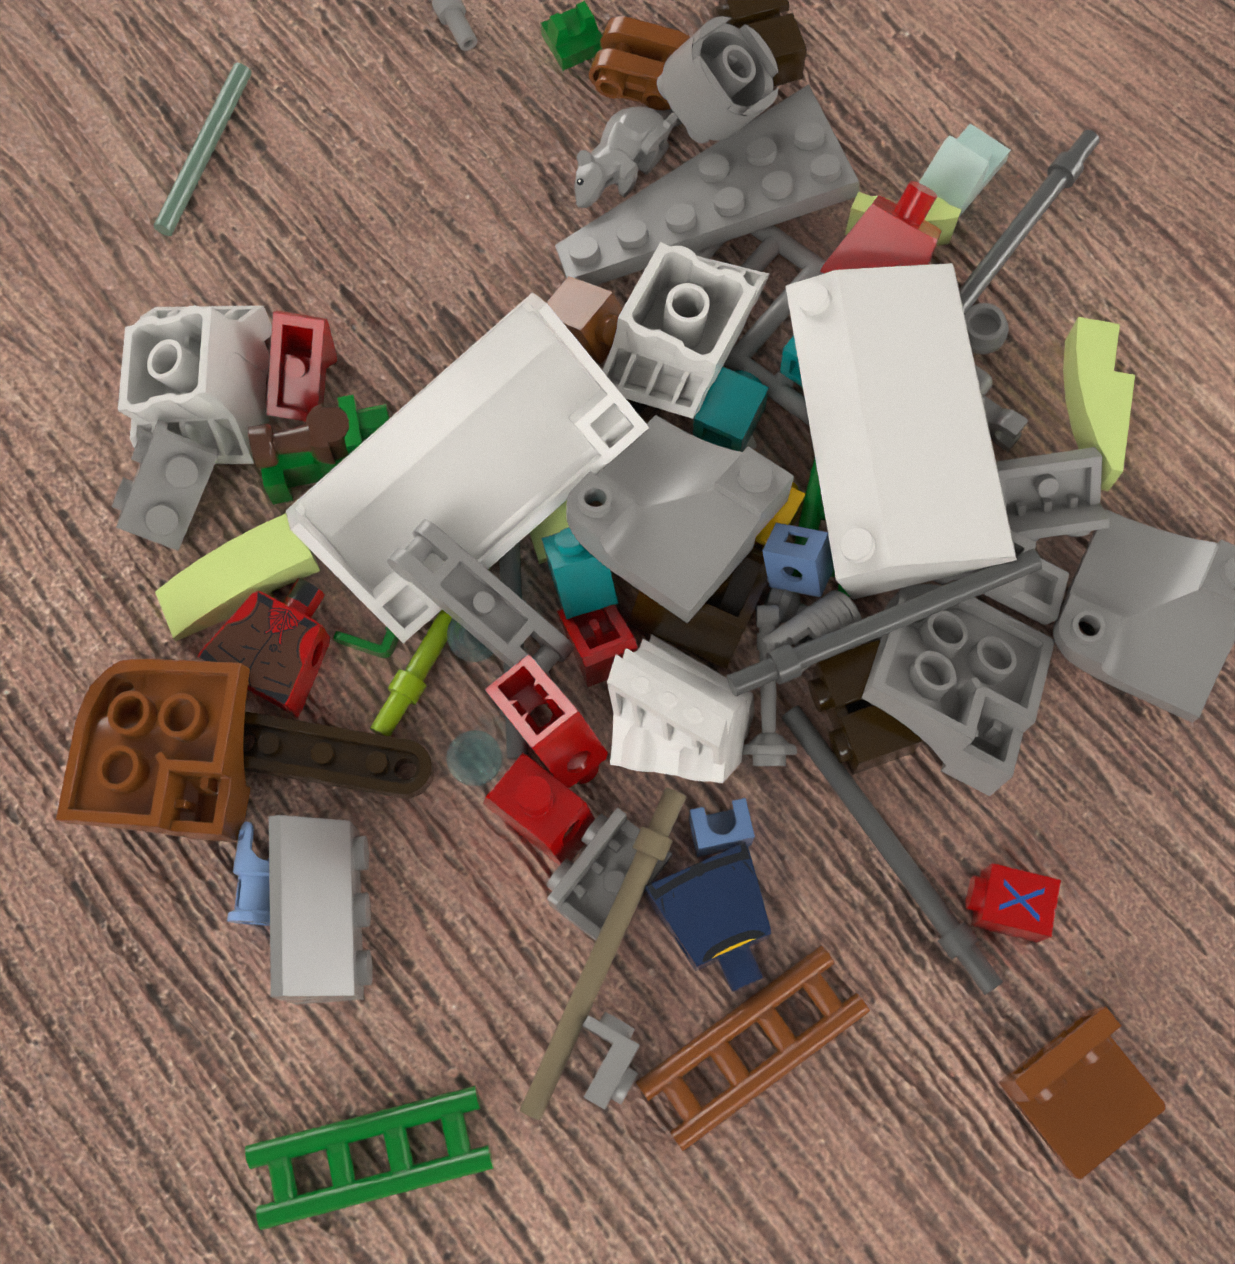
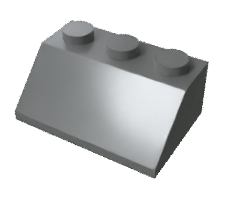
M286 815L269 816L270 978L272 998L295 1005L364 1000V985L372 984L373 965L370 950H363L362 927H370L371 904L369 893H361L360 870H368L369 845L367 836H359V829L350 821Z

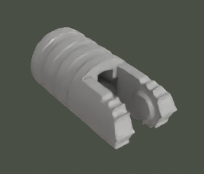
M831 590L762 638L761 643L766 652L787 644L790 646L794 644L797 647L862 620L856 605L848 596L838 590Z

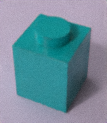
M722 367L718 377L707 392L700 410L694 417L693 436L720 447L743 452L766 409L769 387L763 385L755 375L747 371L736 370L734 372Z
M569 527L561 530L559 533L541 538L553 584L566 619L618 603L610 569L579 543Z

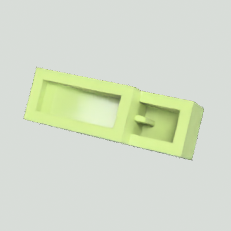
M1078 317L1065 340L1063 364L1065 401L1072 433L1078 449L1095 447L1103 456L1101 490L1109 491L1124 469L1135 375L1114 371L1120 324Z
M285 513L245 532L201 557L171 578L155 593L172 637L175 641H178L229 619L248 597L257 590L275 598L273 591L296 582L298 578L303 579L321 570L313 552L290 530L287 514Z

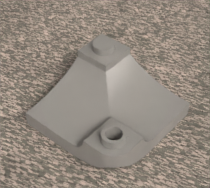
M655 415L647 423L649 429L615 457L598 474L590 471L571 490L567 498L566 519L575 538L597 560L688 623L750 553L756 536L788 501L794 476L749 446L743 452L720 447L697 438ZM593 501H599L603 505L599 507H592L588 504L592 503Z
M1106 509L1105 511L1110 515V527L1094 530L1061 604L1058 619L1054 622L1053 636L1055 643L1070 663L1089 675L1193 723L1200 718L1214 683L1235 642V545L1222 539L1218 543L1177 535L1139 523ZM1079 622L1089 623L1090 636L1084 635L1079 630Z
M917 584L903 587L889 601L886 609L941 586ZM971 598L883 635L862 698L899 720L924 740L943 761L942 772L991 796L1013 777L1023 733L1036 721L1055 640L976 598Z

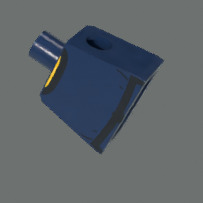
M746 842L646 886V896L695 971L719 962L732 992L764 978L750 947L768 939L771 935V928Z

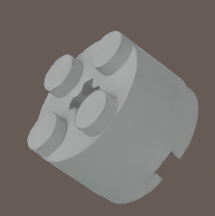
M724 16L715 17L707 21L672 53L665 62L663 73L657 79V88L661 96L668 101L675 115L686 126L689 136L694 141L702 144L707 143L709 140L720 141L732 137L773 104L778 94V88L773 91V77L778 73L777 64L768 45L755 30L746 24L738 29L733 25L727 24L731 18Z

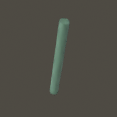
M234 63L153 225L155 230L163 235L172 236L252 75L251 70L244 64Z

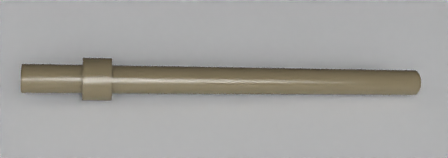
M665 788L648 827H641L632 847L637 852L520 1107L522 1113L534 1119H542L583 1028L582 1025L592 1008L658 860L664 862L673 842L668 837L686 796L671 788Z

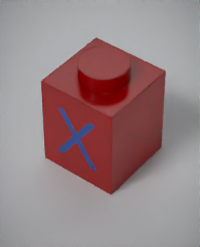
M990 864L981 871L980 877L973 875L969 883L965 907L973 911L971 926L1036 943L1052 937L1061 880L999 864Z

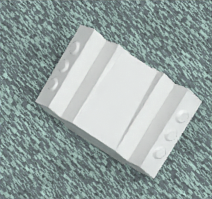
M660 242L618 317L613 345L602 371L625 399L693 419L700 410L709 388L718 377L742 332L752 307L759 300L770 274L696 256L692 250L686 247L668 246Z
M194 305L188 307H154L142 315L140 320L134 325L125 327L118 411L131 418L130 440L134 449L142 430L153 433L159 419L168 423V431L218 450V458L215 464L255 463L249 442L248 427L266 424L270 421L268 415H266L265 403L270 355L264 341L271 336L272 325L264 306Z
M652 634L649 642L642 639L641 646L637 651L632 652L626 648L623 658L615 655L607 680L614 714L610 765L621 766L635 771L676 775L695 781L724 783L742 762L744 740L749 735L754 715L753 693L749 691L737 697L734 696L726 677Z

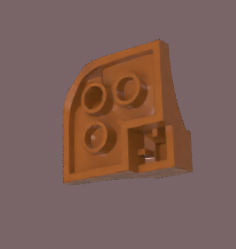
M165 659L121 660L106 669L90 685L77 715L56 820L67 824L145 831L196 840L237 842L239 830L245 822L251 789L246 786L244 771V718L250 669L242 663Z

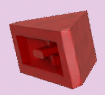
M615 605L566 619L563 609L557 611L567 639L574 646L573 653L587 687L608 680L615 655L623 658L626 648L632 652L638 650L634 636Z

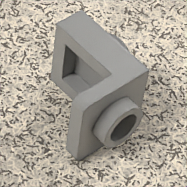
M604 1012L602 1018L598 1021L588 1015L582 1025L583 1028L609 1042L612 1046L584 1098L606 1110L611 1099L621 1105L635 1081L638 1072L629 1068L640 1045L630 1039L635 1029L618 1018Z

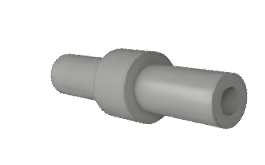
M433 0L432 7L440 22L449 26L460 49L468 51L474 48L478 40L464 16L466 8L462 0Z

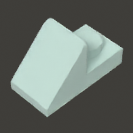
M970 123L957 139L948 136L944 140L919 183L930 188L938 195V198L945 200L949 205L962 209L961 216L1005 164L1011 150Z

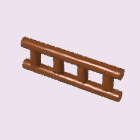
M822 945L635 1082L648 1102L663 1091L682 1118L683 1122L672 1129L670 1134L683 1152L870 1012L867 1004L858 993L841 1002L821 975L835 964L831 955ZM803 988L824 1017L796 1037L775 1008ZM757 1022L777 1052L749 1072L729 1042ZM708 1057H711L730 1084V1087L702 1107L682 1077Z

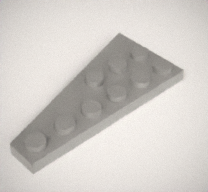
M808 84L753 119L732 137L718 141L556 244L555 247L566 279L570 276L596 286L645 269L660 242L668 246H683L696 252L855 198L858 191L860 192L859 180Z

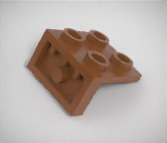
M1106 1006L1085 1011L998 1082L1075 1179H1083L1166 1109L1165 1102L1110 1036L1121 1027V1024Z

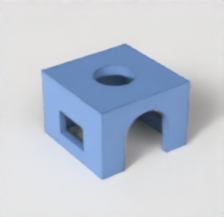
M776 523L762 550L769 587L821 597L834 570L828 532ZM789 534L808 538L805 546L786 542ZM794 569H797L802 574V577L792 576Z
M746 798L733 800V809L706 815L704 807L690 810L688 820L697 857L724 852L745 842L747 846L752 845L755 835Z

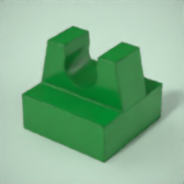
M585 1L576 4L575 8L559 14L558 12L553 14L548 20L540 23L541 35L562 71L594 58L595 54L602 50L600 43L602 34L598 29L594 15Z

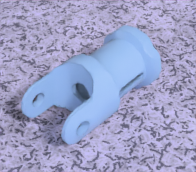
M246 821L242 824L238 834L233 873L238 875L235 907L233 911L228 912L227 921L238 924L270 926L269 859L263 860L253 852L254 829L252 823Z

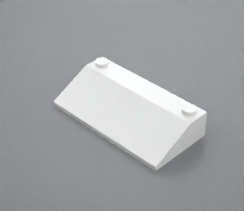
M953 263L835 270L786 285L835 576L848 595L854 600L1017 560Z
M532 292L286 510L290 530L404 643L442 610L414 584L400 577L387 562L389 557L399 547L405 549L414 539L412 532L424 519L438 526L486 569H489L567 500L571 490L590 471L594 474L601 471L649 429V426L550 306ZM431 553L424 560L423 564L435 574L445 561L438 555Z

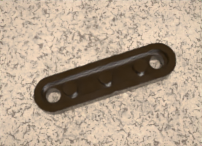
M245 712L244 736L253 735L255 743L250 750L244 752V771L397 798L416 797L422 794L433 780V761L427 750L415 741ZM405 763H413L416 765L415 775L408 780L399 779L397 776L399 767Z

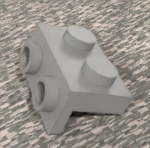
M158 419L153 433L142 430L131 460L140 463L133 481L123 477L112 507L121 510L116 528L179 551L216 463L219 451L168 431V423Z
M1095 447L996 461L1010 530L1036 542L1039 538L1059 535L1080 537L1089 534L1093 530L1109 528L1110 515L1100 505L1103 457Z
M618 807L609 818L600 814L594 820L581 840L588 846L575 863L565 859L546 885L552 890L547 898L549 905L595 941L637 852L632 847L640 829L627 820V814ZM668 851L664 862L657 861L647 886L653 883L671 859L672 853Z

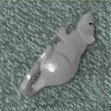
M636 106L622 109L611 117L606 124L600 144L592 153L581 150L577 154L578 169L574 183L577 207H590L599 199L604 189L612 184L618 185L619 194L623 197H626L631 192L638 177V170L647 175L656 166L668 150L669 144L667 139L672 128L682 124L672 109L661 111Z

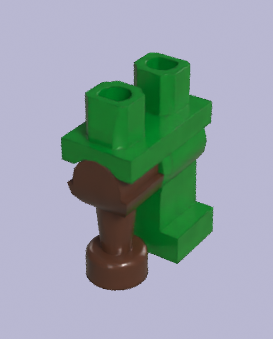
M354 395L337 397L339 408H323L322 404L313 407L307 415L304 425L276 433L273 432L269 424L249 426L248 435L256 468L261 469L264 489L272 504L293 501L292 487L320 481L390 419L387 405L358 409Z

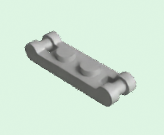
M424 519L412 532L414 539L405 549L399 547L387 560L389 566L400 577L414 584L510 668L528 655L520 646L529 635L541 646L532 658L549 678L548 672L557 661L564 662L574 650L573 644L561 632L429 520ZM431 553L438 555L445 561L435 574L423 564L424 560Z

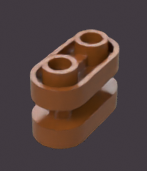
M613 17L606 24L600 42L602 50L595 54L589 70V79L596 90L605 97L612 99L623 98L645 104L648 108L664 111L671 109L668 101L658 91L657 79L663 73L665 62L670 55L687 41L690 36L675 29L630 17Z

